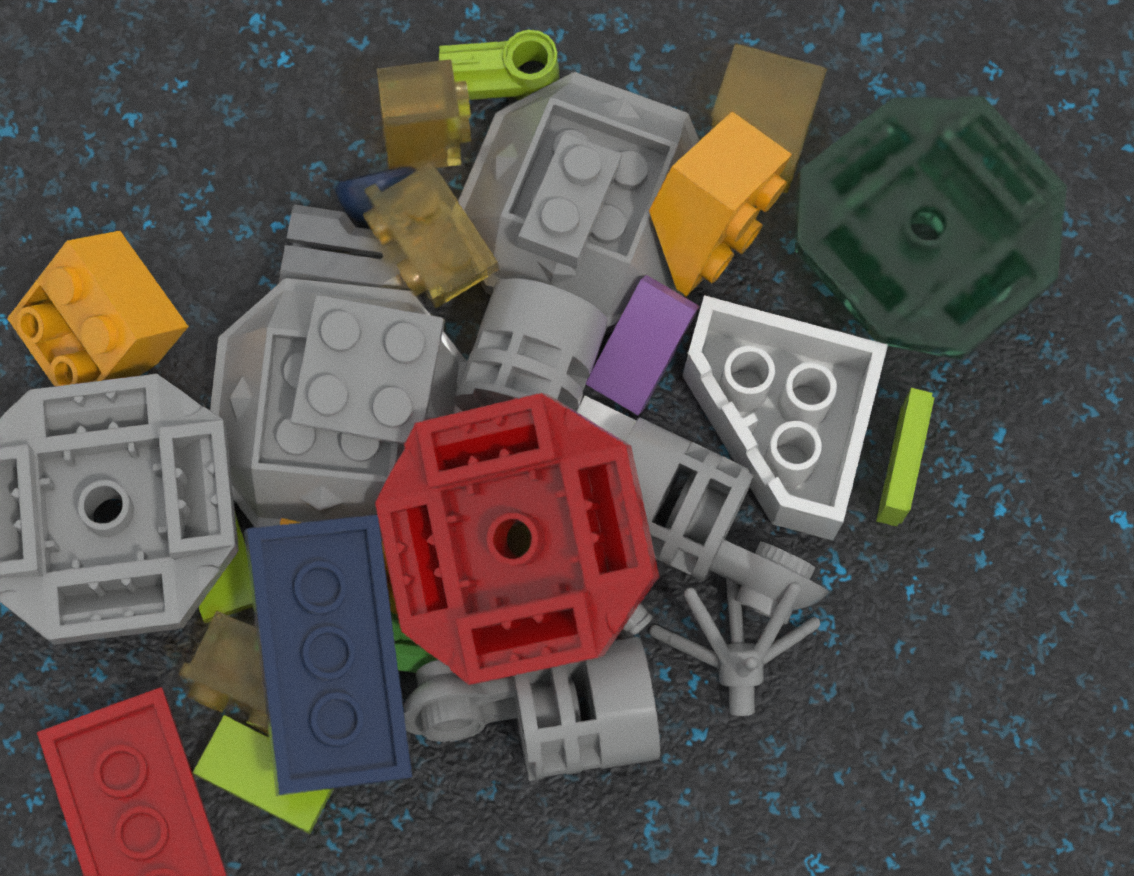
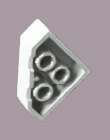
M704 295L689 348L683 378L734 462L749 468V473L754 475L750 488L771 523L833 541L844 521L888 345Z

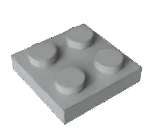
M315 294L290 422L294 425L404 445L414 424L425 421L427 417L445 323L444 318Z

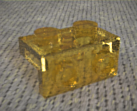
M216 610L191 664L184 662L179 676L185 685L191 687L188 694L190 699L222 713L227 704L250 713L247 720L249 725L269 734L259 651L255 650L256 628Z

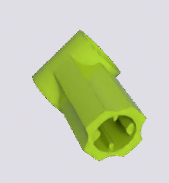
M521 31L512 36L508 41L440 46L439 67L444 102L515 97V99L521 100L560 80L555 43L548 35L540 31ZM529 61H539L545 65L541 71L533 74H526L518 70L522 64Z

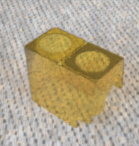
M735 43L711 114L713 118L711 126L714 128L733 111L790 152L792 156L780 175L782 179L787 181L783 193H788L827 68Z

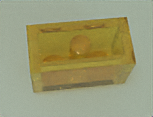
M451 59L377 68L381 119L388 169L411 165L417 170L461 165L460 143L471 142L469 118H471L466 80L454 82Z

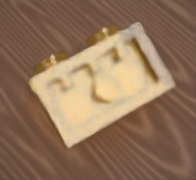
M433 162L383 192L379 190L375 183L364 189L371 209L363 213V216L379 243L384 246L392 241L403 257V260L395 265L415 297L425 291L434 307L438 308L500 270L498 261Z

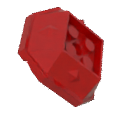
M544 393L415 423L404 444V451L391 470L375 502L401 632L426 652L450 667L449 670L469 685L603 657L659 577L632 446L552 396ZM518 521L523 522L529 528L532 537L531 546L522 557L514 555L507 543L508 532Z

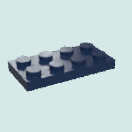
M378 515L247 528L244 535L276 796L411 778L410 757Z

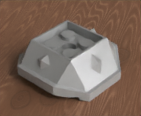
M573 72L496 112L451 217V227L461 246H463L485 293L492 295L497 281L510 278L528 279L561 288L593 304L607 317L608 326L604 335L614 331L640 280L646 275L684 297L685 295L675 287L649 209L671 167L699 142V138L688 113L577 72ZM563 132L622 153L619 169L577 269L517 247L519 233Z
M285 278L218 337L210 411L222 418L227 427L233 499L255 528L279 525L281 518L304 523L377 515L375 502L391 470L404 451V445L294 425L290 420L315 294L430 315L412 291ZM444 332L442 334L426 420L463 412L456 406L454 396L466 369L467 360Z
M158 374L27 391L0 418V602L53 645L184 628L238 552L227 427L223 419L206 407H202ZM109 499L123 501L121 513L115 520L105 524L94 522L95 510L102 502Z

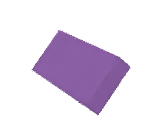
M648 275L643 277L596 362L590 377L587 379L586 385L639 415L645 409L700 306Z

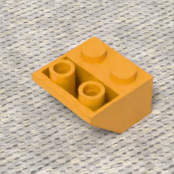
M733 111L671 167L649 209L675 287L685 296L704 278L710 283H714L734 256L733 249L740 254H743L748 249L763 226L762 223L756 220L760 210L767 212L779 198L787 184V181L782 179L780 175L792 154Z
M121 231L67 240L7 318L54 387L140 376L156 366L189 327Z

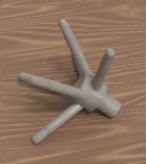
M727 578L731 644L725 643L706 607L693 588H687L684 591V598L714 651L658 625H652L649 629V634L671 647L718 668L719 683L729 687V713L736 716L752 715L755 713L754 686L760 685L764 681L763 665L804 639L820 626V620L812 617L774 641L801 592V587L798 583H791L757 644L745 643L742 605L734 600L740 587L739 584Z

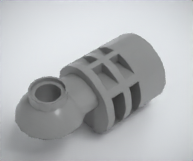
M521 278L497 281L478 330L473 350L467 360L462 380L454 396L456 406L462 411H467L544 393L576 411L582 400L586 381L590 377L608 326L607 317L597 307L583 298L549 284ZM516 522L510 529L517 527L522 522Z
M641 417L636 421L625 442L632 446L655 559L703 582L709 571H712L741 585L734 600L769 618L773 615L791 583H798L801 587V592L783 623L787 625L794 610L807 608L822 600L829 593L827 589L810 580L815 567L799 557L761 541L754 554L725 540L752 483L754 475L749 473V468ZM681 472L689 476L672 510L666 527L663 528L656 523Z
M639 637L614 640L603 657L471 685L449 670L450 667L440 660L432 661L417 670L416 680L418 687L411 692L403 706L406 731L416 735H424L427 739L436 742H452L466 739L480 733L488 723L517 718L529 781L541 780L547 776L565 773L566 775L581 773L582 770L606 769L660 759V739L654 694L644 648ZM579 697H585L588 721L581 722L577 699Z

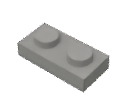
M563 132L519 233L517 247L577 269L619 169L622 153Z

